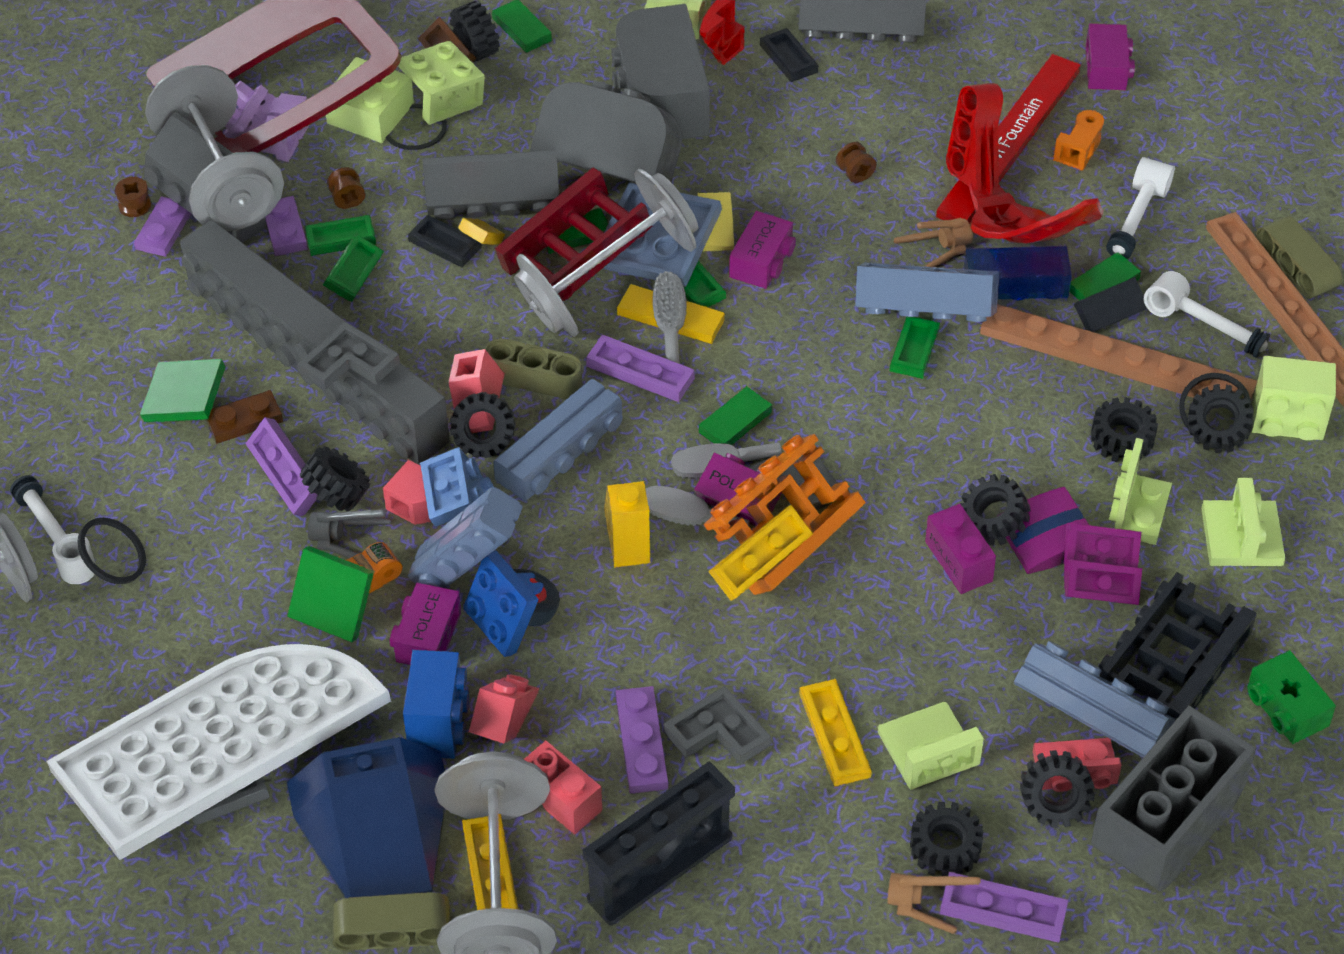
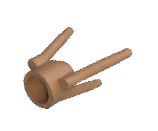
M957 218L953 220L918 222L917 227L919 229H940L894 238V243L899 244L939 237L941 245L952 250L925 265L927 267H938L951 258L966 253L965 246L972 243L973 233L966 219Z
M892 872L889 882L888 904L898 906L897 915L909 916L938 929L955 934L957 932L955 926L912 908L913 904L921 905L923 886L979 885L981 879L979 877L915 876Z

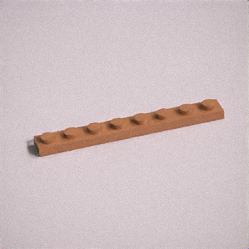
M997 304V313L987 317V321H984L981 325L980 334L1180 394H1182L1185 387L1193 379L1207 373H1223L1234 377L1247 389L1251 400L1257 385V380ZM1211 379L1194 386L1187 396L1194 398L1196 394L1201 395L1202 389L1208 387L1209 391L1213 390V385L1220 384V389H1225L1226 384L1231 385L1233 392H1236L1238 388L1227 381Z

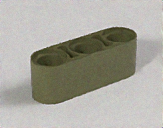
M1286 216L1257 229L1256 238L1288 279L1306 298L1311 299L1341 285L1342 274L1338 265L1293 217Z
M503 338L493 339L485 346V350L504 373L503 385L562 399H568L583 386L582 364L575 355Z
M434 892L341 899L333 905V945L342 951L437 945V937L441 928L451 921L450 899L444 894Z

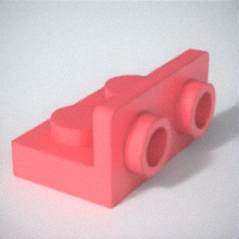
M1110 738L1034 743L1033 755L1035 763L1038 761L1037 755L1041 753L1044 754V757H1048L1051 750H1057L1058 755H1063V751L1071 754L1073 759L1077 756L1083 765H1086L1095 789H1103L1112 784H1118L1122 765L1120 758H1115ZM1054 776L1044 783L1042 790L1052 789L1056 792H1065L1072 789V783L1063 776Z

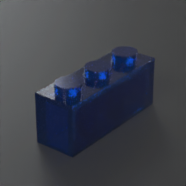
M1067 246L972 248L965 251L963 269L999 271L998 300L1014 299L1020 301L1038 298L1054 300L1069 297L1072 273Z

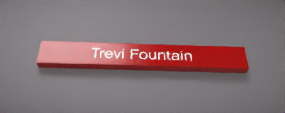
M1052 54L998 126L999 183L1080 73L1081 64ZM958 180L937 208L936 218L941 220L962 218L966 219L970 224L976 214L969 186Z

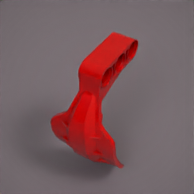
M996 83L968 85L961 89L946 156V165L953 176L969 186L976 210L970 227L973 233L984 238L1005 239L1009 242L1027 244L1061 237L1076 227L1089 225L1101 219L1104 210L1099 198L1086 199L1054 216L1016 203L1013 196L1009 192H1005L999 185L998 124L1003 106L1002 90Z

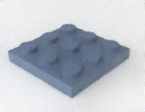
M629 182L619 205L630 212L642 202L646 205L648 214L651 216L653 212L643 198L637 184ZM680 193L688 203L698 222L699 228L693 233L697 248L692 252L684 249L677 243L658 220L643 237L638 238L603 269L656 280L660 273L665 271L672 272L681 279L683 286L686 287L722 211L721 202L719 200ZM612 217L605 232L616 224L618 220Z

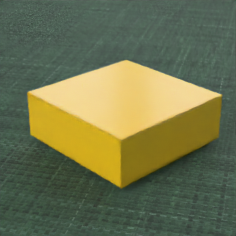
M462 218L458 227L460 231L481 244H501L505 236L503 232L481 219Z

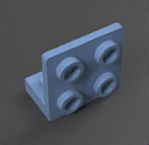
M460 447L420 463L429 520L435 527L451 521L491 487L494 488L489 477L484 478L481 475L475 459H469Z

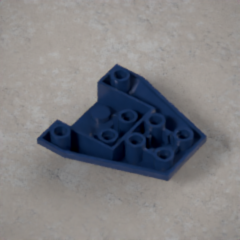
M401 737L321 753L287 782L294 820L344 898L433 892L445 808L438 803L435 794L438 778L445 772L440 750Z

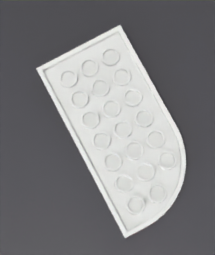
M304 644L270 646L240 654L210 668L49 759L47 764L55 778L119 860L386 705L391 702L389 691L365 666L340 651Z

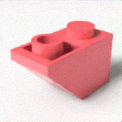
M485 349L454 355L448 382L454 409L463 399L474 393L487 392V394H496L500 398L504 373ZM476 412L469 421L470 431L478 433L493 430L495 418L488 412Z
M408 460L383 487L386 510L415 525L431 522L429 520L421 466Z
M511 674L507 675L506 678L495 680L481 687L469 732L503 744L516 738L538 694L539 688L528 685V679Z
M544 741L524 758L525 761L535 764L547 774L550 792L546 801L542 804L543 807L574 835L603 811L601 786L549 742Z

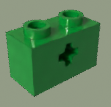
M1290 650L1252 668L1247 686L1251 701L1256 706H1261L1270 717L1274 729L1279 734H1284L1291 744L1330 726L1336 708L1335 703Z

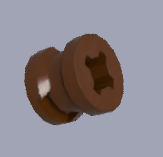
M851 142L845 145L836 156L837 166L842 171H846L848 179L855 184L871 177L877 167L876 160L872 155L866 154V149L860 142Z
M344 167L337 169L328 177L327 185L330 192L333 193L332 197L337 207L341 209L356 207L365 199V190L360 183L357 171L353 168Z
M127 177L119 181L115 186V195L119 201L118 208L124 216L139 217L150 210L151 199L148 195L149 189L145 180L139 177Z

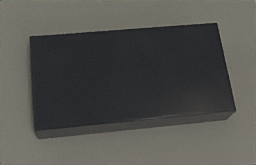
M788 28L760 38V46L791 83L818 73L819 65Z
M428 214L408 234V242L462 268L482 248V244L477 240Z
M1135 277L1074 303L1085 330L1096 332L1147 309L1144 295Z

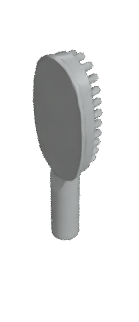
M665 271L660 273L655 280L653 311L658 328L664 332L666 359L680 364L678 330L682 328L685 322L686 295L681 279L675 273Z
M779 442L739 449L729 444H705L677 452L671 459V465L678 477L681 476L682 479L694 477L697 479L703 474L714 452L724 457L727 453L732 454L747 462L771 458L782 453Z
M650 486L646 488L649 513H652L653 516L656 515L658 518H663V520L673 521L675 524H686L687 526L690 524L696 526V524L701 525L702 522H706L712 517L711 509L708 508L707 503L692 493L667 486ZM735 516V517H734L733 519H731L730 521L735 520V519H738L739 517H736V516ZM744 519L747 525L750 526V521Z

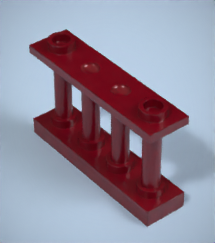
M592 167L494 249L502 269L509 275H513L520 269L516 258L519 254H522L539 269L553 287L649 217L647 207L641 202L628 212L608 197L609 193L602 173ZM597 205L618 220L605 233L583 217ZM651 225L560 291L558 295L561 300H568L575 291L638 238L643 237L653 226ZM571 226H574L594 241L581 253L559 238ZM547 246L569 262L556 274L533 258Z

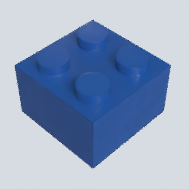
M413 650L403 710L406 739L440 750L442 758L455 759L457 745H463L465 739V722L461 721L462 713H468L469 690H466L467 668L460 667L459 652Z

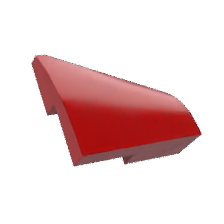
M716 0L702 20L700 36L717 62L725 65L744 49L745 26L735 21V0Z

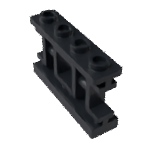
M1178 572L1175 573L1169 582L1164 580L1159 585L1154 595L1155 601L1152 605H1144L1136 617L1135 627L1132 631L1126 629L1122 633L1116 644L1117 650L1112 656L1107 654L1098 666L1102 669L1100 677L1111 683L1115 678L1120 679L1133 686L1136 691L1168 706L1169 709L1166 714L1175 718V721L1189 705L1194 709L1199 706L1251 635L1257 615L1256 612L1245 606L1237 613L1235 612L1236 606L1230 603L1221 615H1218L1192 601L1196 585L1191 582L1188 585L1183 584L1184 575ZM1175 600L1174 613L1187 619L1185 623L1165 614ZM1201 627L1220 637L1210 652L1209 648L1212 639L1198 632ZM1165 635L1193 650L1183 665L1155 650ZM1137 650L1136 662L1150 669L1147 674L1127 664ZM1163 677L1183 687L1172 703L1174 689L1160 682Z

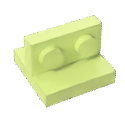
M1253 478L1237 479L1232 500H1203L1201 509L1210 566L1284 565L1285 553L1276 501H1261L1260 493H1255Z

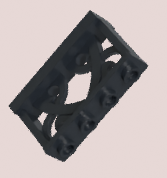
M708 761L582 849L583 859L588 863L590 893L587 894V902L608 925L612 926L732 840L733 833L729 829L730 799L735 796V786Z

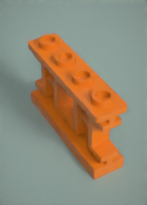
M815 434L803 438L800 435H796L789 439L782 446L784 452L780 456H773L762 463L758 468L761 473L754 479L750 477L740 483L734 489L736 495L730 501L725 499L712 508L710 511L712 517L703 524L708 531L715 530L717 533L715 538L718 542L730 539L734 535L739 543L742 544L774 517L766 505L782 492L812 531L813 535L749 587V590L754 595L775 589L866 503L858 491L849 493L847 489L850 486L846 481L830 487L813 463L824 453L821 446H815V443L819 440ZM792 464L805 480L800 486L791 474L779 477ZM813 493L822 505L833 502L821 514L817 512L808 499ZM746 507L757 522V525L751 530L743 518L730 520Z

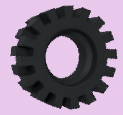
M476 0L455 8L450 13V25L454 28L452 30L476 57L473 63L496 54L499 51L498 47H500V43L497 40L499 35L494 30L496 26L495 23L492 24L491 22L492 17L490 13L487 14L485 6H482L481 2Z
M1220 384L1213 385V390L1210 391L1208 387L1202 389V394H1196L1193 398V404L1190 403L1188 413V431L1190 436L1194 435V442L1197 445L1202 443L1203 449L1209 451L1210 447L1215 448V453H1221L1222 449H1227V453L1232 452L1236 445L1240 448L1244 444L1245 438L1248 440L1253 425L1254 411L1253 407L1250 408L1251 401L1248 397L1243 398V392L1240 389L1233 392L1232 386L1227 384L1225 389H1220ZM1222 407L1231 411L1235 419L1233 425L1226 430L1213 429L1206 419L1207 414L1212 409Z
M487 392L471 394L463 399L453 410L454 412L450 418V434L454 437L453 442L455 445L459 446L465 454L469 453L475 458H489L502 452L513 438L516 427L513 410H510L508 403L500 399L496 394H487ZM476 412H488L495 418L496 431L491 437L481 439L474 436L470 431L469 421Z
M1118 397L1112 398L1111 404L1105 401L1102 403L1101 408L1098 407L1096 409L1091 429V442H1094L1093 447L1096 451L1102 449L1101 455L1106 458L1111 454V461L1114 462L1118 461V457L1124 458L1126 449L1133 450L1136 438L1144 439L1140 460L1142 459V454L1145 457L1150 454L1158 428V423H1156L1157 417L1155 414H1151L1152 409L1148 405L1142 409V402L1136 400L1135 404H1131V398L1124 397L1123 403H1120ZM1125 425L1133 428L1137 433L1122 435L1113 431L1111 427Z
M318 447L301 470L300 478H303V485L309 486L307 490L311 494L316 493L319 501L325 500L327 506L333 508L335 505L339 511L344 509L346 511L353 510L370 487V483H368L370 481L369 477L365 476L366 472L363 468L357 467L358 463L353 460L351 462L348 460V455L344 453L340 455L338 450L334 448L330 450L329 447Z
M996 474L990 475V481L986 482L984 477L979 478L980 485L977 487L971 483L968 486L971 494L964 492L961 497L964 503L960 504L988 545L994 546L995 539L998 540L1000 545L1006 544L1005 537L1010 536L1013 541L1017 538L1015 533L1017 529L1023 533L1026 529L1023 521L1029 522L1030 515L1028 512L1031 510L1024 493L1016 481L1013 479L1010 481L1008 476L1001 475L999 480ZM998 501L1007 502L1008 506L1001 515L991 519L983 518L982 514L989 505Z
M1051 750L1048 757H1044L1043 753L1037 755L1038 761L1036 763L1030 760L1027 764L1028 771H1023L1021 775L1020 791L1025 807H1027L1028 813L1032 818L1036 816L1038 822L1042 825H1045L1047 821L1052 828H1058V822H1063L1064 827L1071 826L1070 820L1073 818L1077 822L1083 819L1082 812L1089 813L1092 808L1090 801H1094L1095 798L1094 784L1086 765L1084 766L1077 756L1073 759L1069 752L1063 751V755H1058L1057 750ZM1054 776H1063L1072 783L1070 795L1060 802L1049 801L1042 794L1044 783Z
M945 801L938 802L937 810L930 804L925 807V814L920 811L916 815V821H913L910 838L913 860L918 858L917 865L921 869L928 865V874L935 876L937 870L942 871L941 876H948L949 871L962 875L963 868L968 873L973 869V864H977L979 861L983 843L982 825L979 826L980 819L976 814L970 818L971 810L966 806L962 811H958L959 803L952 802L951 808H945ZM938 831H951L960 837L962 843L957 848L944 849L936 846L932 842L931 837Z

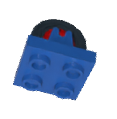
M495 550L481 561L463 609L504 657L517 653L527 626H540L551 621L558 609L560 597L555 585L545 576L527 569H512Z

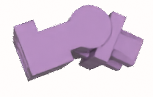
M239 81L235 85L238 95L237 106L239 108H236L235 113L226 124V130L223 134L227 138H235L306 101L307 97L281 93L279 97H275L267 93L268 90L262 85L252 90L242 81ZM308 126L261 152L275 154L276 159L289 162L299 144V139H302Z

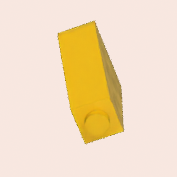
M644 481L607 485L604 511L614 568L650 563V517Z

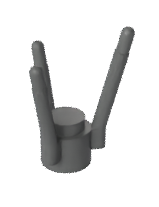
M383 509L334 513L312 512L308 522V538L311 541H318L317 549L332 551L351 558L359 553L332 543L334 540L341 539L343 525H390L392 520L390 518H377L386 515V511Z

